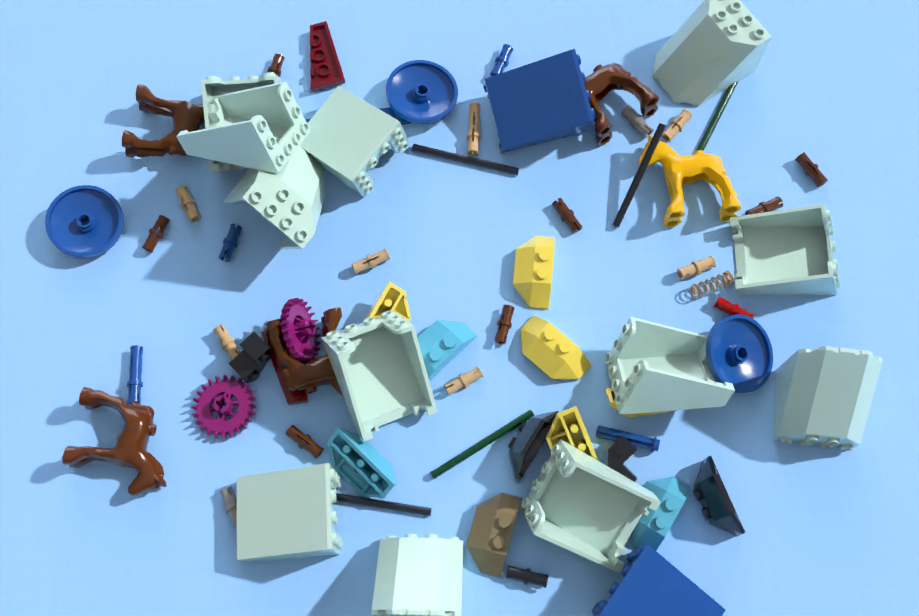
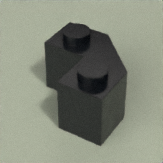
M255 332L251 333L239 344L243 351L228 363L248 384L259 378L260 373L273 354L271 348Z
M624 435L608 449V467L635 482L637 476L624 462L637 451V448Z

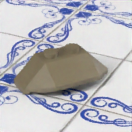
M500 493L477 505L466 546L480 573L498 578L501 577L519 510L520 497Z

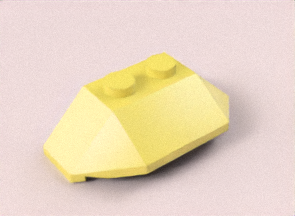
M535 236L516 248L513 287L530 308L549 309L554 260L553 237Z
M388 282L365 319L382 316L383 312L391 310L397 312L410 322L411 316L406 291Z
M532 316L520 329L522 354L551 379L579 380L591 367L590 362L580 348L550 322Z
M577 406L558 412L546 435L550 450L561 439L599 461Z

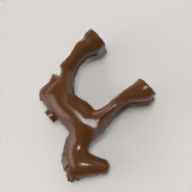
M618 63L605 66L599 64L593 69V73L585 77V89L589 91L591 98L589 104L595 112V140L598 146L605 145L612 138L610 131L613 126L597 103L611 90H623L634 95L640 102V111L645 119L653 116L658 110L656 103L659 97L652 93L651 89L642 84L635 76H631V73L625 71Z
M138 84L135 94L136 101L139 103V110L155 115L172 117L173 131L160 140L148 141L142 140L134 133L124 130L122 147L125 148L126 157H163L167 153L169 155L187 156L176 136L184 130L188 132L199 130L201 124L205 122L203 104L196 105L187 101L161 99L156 97L146 85Z
M336 307L323 312L324 316L321 317L323 337L327 336L326 334L331 331H336L342 318L341 308ZM276 319L265 324L264 332L268 338V345L274 353L277 364L284 367L279 372L284 377L285 385L289 390H305L306 394L317 391L316 387L331 384L343 396L327 352L325 356L317 357L308 363H302L292 357L284 347L282 327L280 326L282 320Z
M83 387L79 396L80 406H84L87 410H94L102 406L114 408L121 415L125 425L117 437L114 448L68 445L64 450L62 463L69 465L71 468H80L90 461L99 460L107 461L120 467L133 468L138 471V475L128 486V493L133 497L160 486L167 487L166 481L163 479L165 475L163 466L151 453L146 451L150 436H155L157 425L153 424L155 414L153 408L141 405L135 400L129 406L123 398L109 395L101 390Z

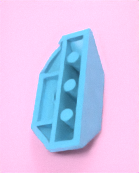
M436 320L418 337L429 382L477 337L464 322Z
M340 427L336 429L327 441L334 469L361 496L384 499L396 485L391 463L368 441L364 442L358 434Z
M673 476L645 483L644 488L653 492L661 503L656 511L647 508L649 514H642L631 533L633 547L638 548L648 544L656 551L669 532L690 490V486Z

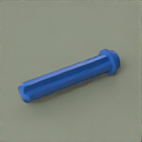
M600 425L596 430V437L617 441L624 435L634 446L649 449L651 452L658 451L660 440L655 436L650 438Z

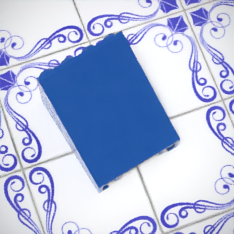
M575 49L484 79L483 88L485 93H488L487 98L490 100L498 130L497 136L501 143L499 144L500 153L582 134L594 122L595 112L589 104L591 100L590 93L585 89L584 83H586L584 72L580 70L581 59L580 55L576 54Z
M646 544L643 547L639 546L632 550L626 559L629 563L620 573L623 576L619 583L614 582L608 591L611 594L607 600L597 602L591 612L594 614L593 616H722L726 609L651 546Z

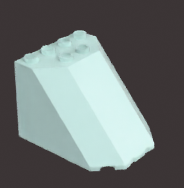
M704 0L656 53L652 77L659 83L664 92L670 96L673 103L681 104V102L690 103L691 106L699 107L727 90L733 83L741 81L754 73L772 36L741 0Z
M299 146L279 173L249 168L224 199V202L227 204L246 201L286 235V238L279 245L280 249H303L315 234L326 194L323 166Z
M821 346L813 350L806 348L798 349L775 370L773 439L780 440V443L791 444L794 441L800 442V445L812 446L813 444H820L822 448L838 446L841 450H853V448L859 446L862 441L883 358L873 356V353L869 350Z
M405 534V537L387 535L385 539H380L371 615L462 616L463 541L459 540V537L439 538L437 534H426L425 538H418L417 534Z

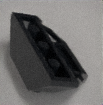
M559 411L532 416L528 421L524 420L518 429L520 431L517 438L513 437L508 445V448H510L509 458L515 482L518 484L546 440V435Z
M708 456L703 460L693 485V494L703 507L701 509L702 515L711 525L735 536L742 535L746 532L715 466L712 456Z

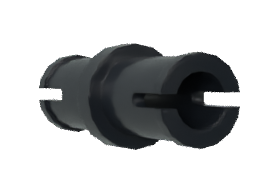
M508 565L506 579L524 582V585L529 583L544 588L547 587L548 574L534 572L530 568L525 570Z

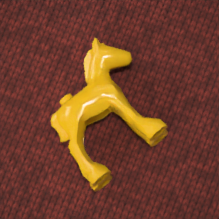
M648 136V142L645 144V148L638 160V166H640L653 136ZM658 142L647 167L660 162L664 169V179L671 200L663 219L665 227H674L681 223V217L685 215L682 185L698 180H704L712 184L719 192L722 200L719 210V221L728 222L731 217H737L736 212L741 209V204L738 201L737 193L732 187L730 178L726 176L727 172L723 167L720 157L704 154L702 150L695 151L693 155L680 156L665 142Z

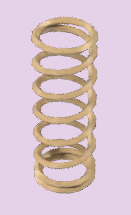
M725 271L722 275L718 274L717 277L712 276L710 280L700 281L698 285H691L690 291L693 297L698 298L695 285L698 287L700 295H704L700 283H703L706 292L710 293L706 281L710 282L711 288L715 292L716 288L712 283L713 278L716 279L717 286L721 289L722 286L718 276L722 277L726 287L728 284L733 285L734 277L732 273Z

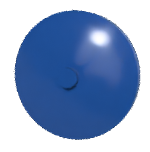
M413 60L399 65L392 71L387 80L386 98L391 109L402 119L415 124H433L445 119L454 110L458 98V87L452 74L443 66L427 60Z
M79 185L63 191L52 201L46 213L45 227L49 239L61 252L76 258H91L107 252L117 243L123 231L124 215L118 201L108 191L97 186Z
M735 314L723 317L711 328L706 341V360L709 370L717 382L723 384L725 382L732 383L735 389L734 393H749L762 387L769 378L773 366V349L766 331L756 320L746 315Z

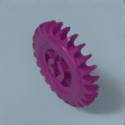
M299 298L289 299L281 310V332L284 334L283 339L286 341V346L289 348L290 353L296 359L307 362L315 359V356L318 355L316 351L320 350L319 347L315 346L321 344L320 341L315 339L321 336L315 333L320 327H314V323L318 320L311 319L315 313H308L312 308L311 306L305 307L308 302H303L304 300Z
M223 375V380L221 381L218 376H215V383L208 379L209 386L201 384L204 391H196L200 398H193V401L198 403V405L191 406V408L198 412L193 413L192 416L199 418L195 421V424H202L199 429L201 431L207 429V435H211L214 432L213 437L217 438L221 433V437L225 439L228 433L232 438L234 431L241 434L240 428L247 429L245 423L252 422L249 416H254L256 413L251 409L256 408L257 405L251 402L256 397L250 396L253 393V389L247 390L248 383L242 385L241 378L235 382V377L232 375L228 381L227 376ZM232 395H234L238 401L232 402ZM238 405V411L234 415V406ZM216 411L218 413L217 419L212 416V412ZM229 415H232V416H233L231 419H228V420L225 421V418H226L227 416H229Z

